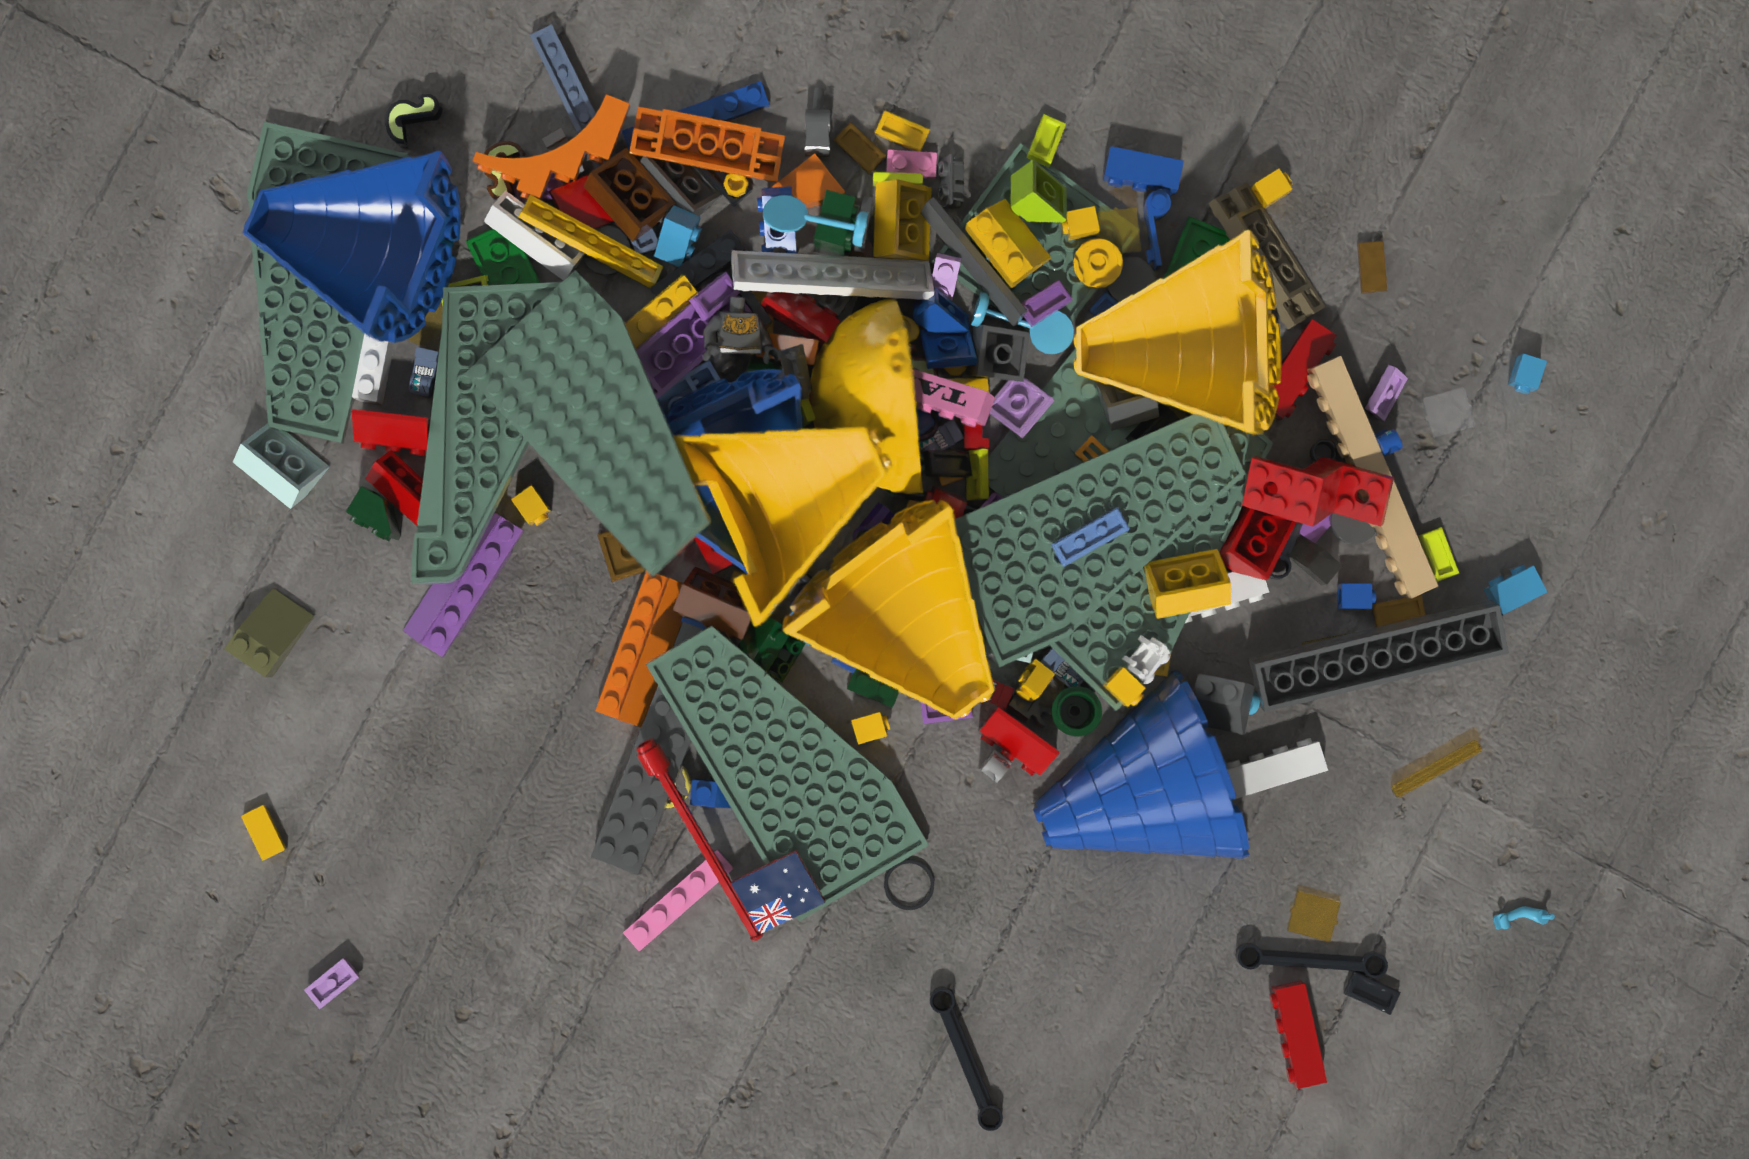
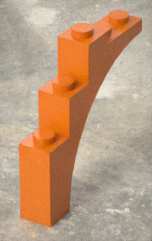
M606 94L593 119L577 136L566 144L544 154L526 158H500L475 152L472 161L478 165L477 169L484 173L491 174L492 171L501 174V179L513 184L515 180H518L519 183L516 189L521 192L520 197L527 200L532 195L542 200L552 173H555L554 178L565 183H569V180L576 182L586 154L590 155L588 159L599 164H603L604 161L611 159L630 110V103Z

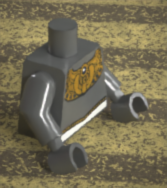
M731 296L729 311H717L703 330L704 347L706 349L702 356L704 361H707L710 355H713L714 363H716L721 358L722 353L762 354V351L765 352L763 356L765 364L770 362L769 355L774 357L776 363L780 358L779 350L773 347L769 333L762 320L756 313L745 311V297Z

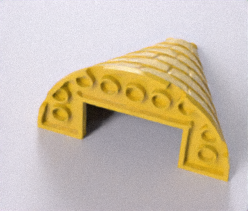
M1250 230L1244 231L1226 244L1218 245L1168 277L1160 278L1138 293L1130 295L1108 310L1077 326L1076 334L1074 335V346L1077 349V358L1074 359L1075 372L1080 376L1104 384H1111L1133 394H1140L1160 403L1169 404L1192 414L1201 415L1224 425L1233 426L1250 434H1263V430H1268L1275 418L1279 401L1274 385L1281 383L1280 325L1276 323V318L1271 311L1275 310L1277 306L1271 274L1265 255H1259L1255 250L1259 248V242Z
M889 298L869 304L856 311L834 329L816 357L810 379L812 392L809 393V401L816 419L813 421L816 430L866 427L869 431L875 429L878 432L882 441L879 446L883 454L886 453L889 456L893 467L888 469L887 475L877 487L891 490L894 493H923L913 377L906 328L897 300Z
M866 427L674 436L693 485H708L748 572L746 575L735 578L734 581L755 626L764 623L799 578L806 573L821 551L825 550L840 528L848 522L863 500L868 498L887 475L888 469L893 467L889 456L886 453L883 454L879 446L882 441L878 432L875 429L869 431Z
M933 500L896 513L891 520L892 523L889 525L880 522L834 556L831 568L828 571L826 569L818 571L797 595L790 606L794 613L792 616L789 614L785 616L783 630L786 634L811 644L813 648L870 674V677L898 689L899 692L921 701L953 719L968 715L972 707L979 702L987 701L995 689L989 663L986 659L982 633L978 625L974 599L971 596L960 539L956 532L953 510L945 501L941 500L936 504Z

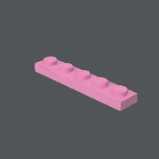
M717 849L715 854L728 874L734 867ZM705 860L623 932L638 951H641L719 882L708 862Z

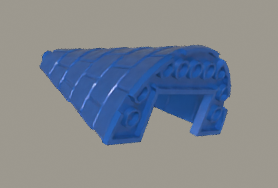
M435 151L434 153L415 158L410 156L352 172L346 170L323 177L318 176L288 185L260 190L242 232L263 251L269 253L279 264L293 273L302 283L310 287L324 301L332 305L346 319L356 325L369 338L380 342L398 343L412 337L426 325L425 316L428 312H435L443 299V287H448L456 263V257L451 256L453 242L460 240L461 210L458 187L451 184L449 175L453 171L442 151Z
M764 369L745 372L735 382L730 383L724 378L684 396L671 404L672 409L664 416L673 436L802 430L801 386L794 375L789 374L786 377L782 370ZM694 485L710 521L696 537L748 574L708 485Z
M1179 670L1172 671L1107 736H1104L1083 759L1081 758L1035 802L1037 807L1033 811L1037 822H1043L1046 830L1041 832L1046 846L1051 845L1054 849H1092L1181 856L1184 854L1244 859L1249 856L1247 850L1249 849V841L1243 816L1238 805H1234L1232 801L1235 800L1236 794L1214 736L1212 737L1211 733L1206 731L1208 724L1203 710L1188 682L1181 681L1184 678Z

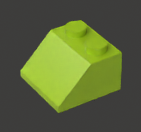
M1031 160L1011 175V209L1016 215L1023 217L1027 222L1063 223L1067 220V188L1036 161Z

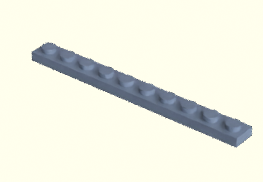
M551 24L530 34V37L579 134L596 113ZM592 161L595 169L602 165ZM653 229L632 242V245L636 252L644 255L656 249L658 239Z

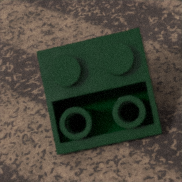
M361 486L346 510L348 514L352 515L350 520L367 529L372 527L371 533L383 540L390 541L392 538L399 541L401 534L393 504L373 490Z
M768 617L764 623L755 626L753 622L751 623L738 648L770 676L783 683L806 643L786 634L782 624Z

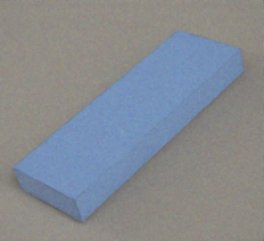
M1116 507L1050 545L1062 567H1065L1130 530L1119 508Z

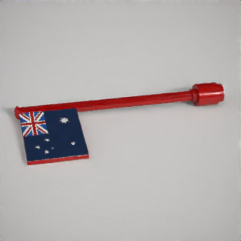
M651 738L636 747L637 757L648 776L654 775L655 778L660 780L750 934V940H759L763 936V932L826 902L797 850L731 881L668 773L669 769L667 768L671 763L659 742L656 743Z

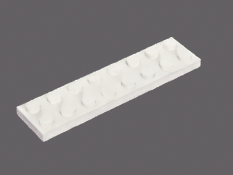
M732 250L731 263L734 290L928 300L934 295L929 261Z

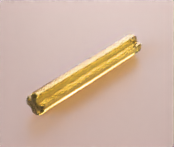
M1473 740L1392 785L1391 790L1393 794L1400 798L1481 753L1482 748L1479 742Z

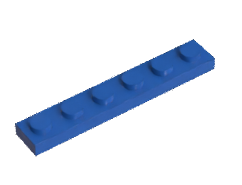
M759 81L678 110L677 112L730 121L769 107L770 104L762 82ZM634 126L622 130L629 151Z

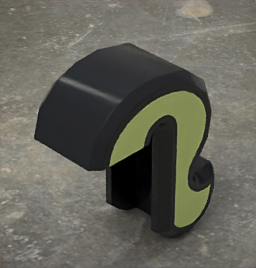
M432 94L419 95V104L409 100H398L390 105L385 118L386 131L393 142L399 147L408 148L405 124L434 121L441 117L443 112L442 105Z

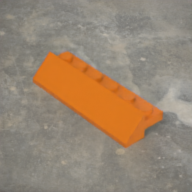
M638 106L629 154L777 183L785 136L761 131V128L667 109L659 111Z
M646 571L597 704L596 712L642 727L658 687L646 663L670 650L675 644L682 625V616L679 612L674 611L673 608L683 583L657 573L652 577Z

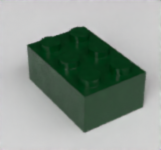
M826 190L819 217L856 224L859 213L856 197ZM817 223L814 235L815 252L829 256H845V253L850 254L853 245V230Z

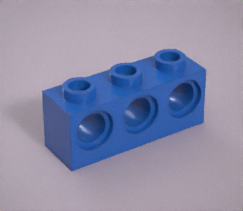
M792 186L762 188V197H757L758 212H763L764 205L773 197L780 195L793 197ZM765 220L759 221L760 236H765L766 245H761L762 252H773L775 248L781 247L786 250L785 253L797 254L795 231H774L766 224Z

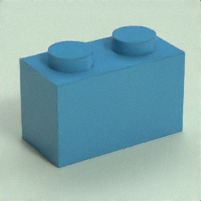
M673 205L664 219L654 256L677 267L683 265L686 260H690L696 250L693 243L698 240L702 228L698 227L701 217Z
M1524 564L1510 570L1512 575L1503 578L1502 575L1488 582L1490 586L1483 589L1489 600L1500 605L1502 615L1547 593L1534 566L1525 567Z

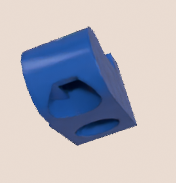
M1386 428L1374 434L1384 457L1403 448L1402 441L1395 429L1388 431Z

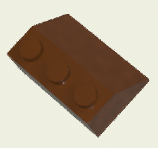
M626 147L590 172L584 188L630 240L634 242L651 230L676 203L635 156L629 154L630 151Z
M693 568L682 584L673 610L679 612L684 618H693L702 622L706 627L712 625L716 629L725 632L731 638L743 640L752 623V619L736 584L700 568Z

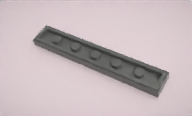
M934 197L929 199L921 211L922 216L954 255L961 258L963 266L985 293L989 295L990 299L1013 326L1018 324L1026 314L1027 309Z

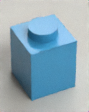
M1524 353L1517 356L1508 385L1514 386L1515 391L1523 394H1529V392L1538 390L1547 361Z

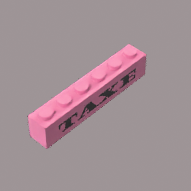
M912 369L914 398L917 409L927 413H931V410L938 411L939 416L949 420L957 417L962 419L961 423L971 427H975L976 424L985 426L995 397L989 392Z

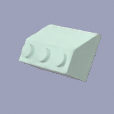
M268 423L240 444L233 460L234 464L290 509L308 495L329 468V465L288 432L268 427Z

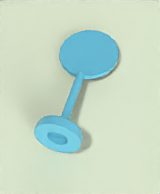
M788 195L773 197L763 207V218L766 224L774 230L793 232L802 228L807 221L853 230V244L862 247L869 212H859L856 224L809 215L802 201Z
M983 292L980 293L971 320L972 326H980L985 315L1008 321L1003 313L987 309L990 299L989 295ZM1056 311L1033 327H1030L1025 320H1021L1017 324L1030 328L1032 344L1037 350L1045 354L1054 355L1063 352L1073 340L1074 328L1072 322L1060 311Z

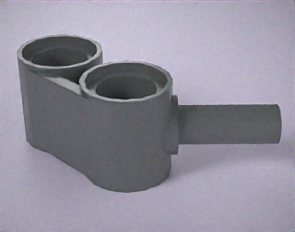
M822 88L814 89L813 108L805 110V156H812L815 153L817 157H830L829 132L831 111L823 107L824 90Z

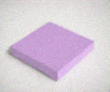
M1024 377V382H1006L995 395V400L989 414L1023 439L1051 406L1054 399Z

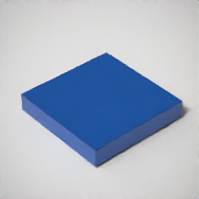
M926 329L920 330L919 338L927 369L977 364L970 330L965 334L930 333Z

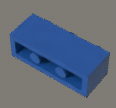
M1111 146L1108 151L1103 181H1108V185L1114 187L1128 185L1132 186L1133 190L1139 192H1146L1147 189L1160 190L1171 196V194L1175 195L1178 191L1184 161Z

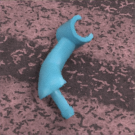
M1521 906L1510 912L1495 915L1493 922L1497 930L1510 928V921L1521 917L1529 918L1544 925L1549 920H1553L1555 915L1552 913L1548 914L1543 909Z

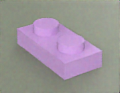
M937 253L932 274L933 287H936L952 301L961 258Z
M1388 365L1373 395L1369 398L1365 409L1376 419L1385 421L1408 378L1396 367Z
M344 957L304 989V991L320 1010L361 976L347 958Z

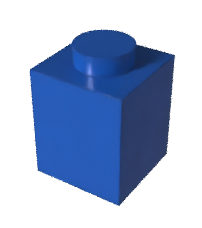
M1337 584V609L1367 610L1372 609V604L1376 603V591L1372 589V584Z

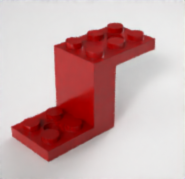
M1254 456L1251 459L1242 506L1312 527L1332 513L1381 527L1385 521L1394 477L1325 457L1320 458L1302 470ZM1269 481L1277 485L1278 491L1276 494L1268 491L1267 483ZM1359 489H1365L1369 493L1368 501H1362L1358 497Z

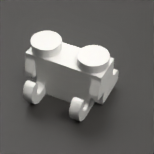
M1140 635L1137 640L1141 645L1130 658L1124 655L1122 660L1129 665L1127 669L1142 683L1149 684L1153 681L1155 677L1154 672L1157 668L1169 661L1170 651L1167 649V646L1152 637L1149 641Z

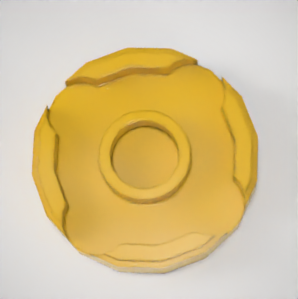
M1090 239L1083 243L1075 253L1073 260L1074 272L1079 281L1086 286L1096 289L1105 288L1114 283L1121 274L1123 267L1122 254L1115 244L1106 239Z

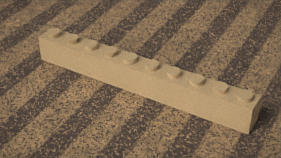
M1334 357L1307 369L1309 373L1307 376L1311 388L1316 390L1319 397L1317 398L1318 406L1322 412L1326 413L1329 420L1327 421V427L1330 433L1335 435L1338 444L1336 447L1339 455L1345 458L1347 464L1392 476L1342 357ZM1393 481L1384 524L1381 527L1370 523L1369 525L1371 527L1374 526L1377 534L1375 536L1377 545L1381 550H1384L1387 557L1385 559L1386 566L1395 576L1396 590L1404 598H1413L1438 587V584ZM1359 489L1358 497L1362 501H1368L1369 493L1365 489Z

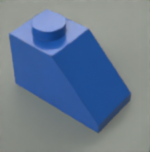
M934 287V295L928 300L923 299L913 302L914 321L930 333L965 334L969 331V315L936 287Z
M692 780L690 805L731 808L716 781Z

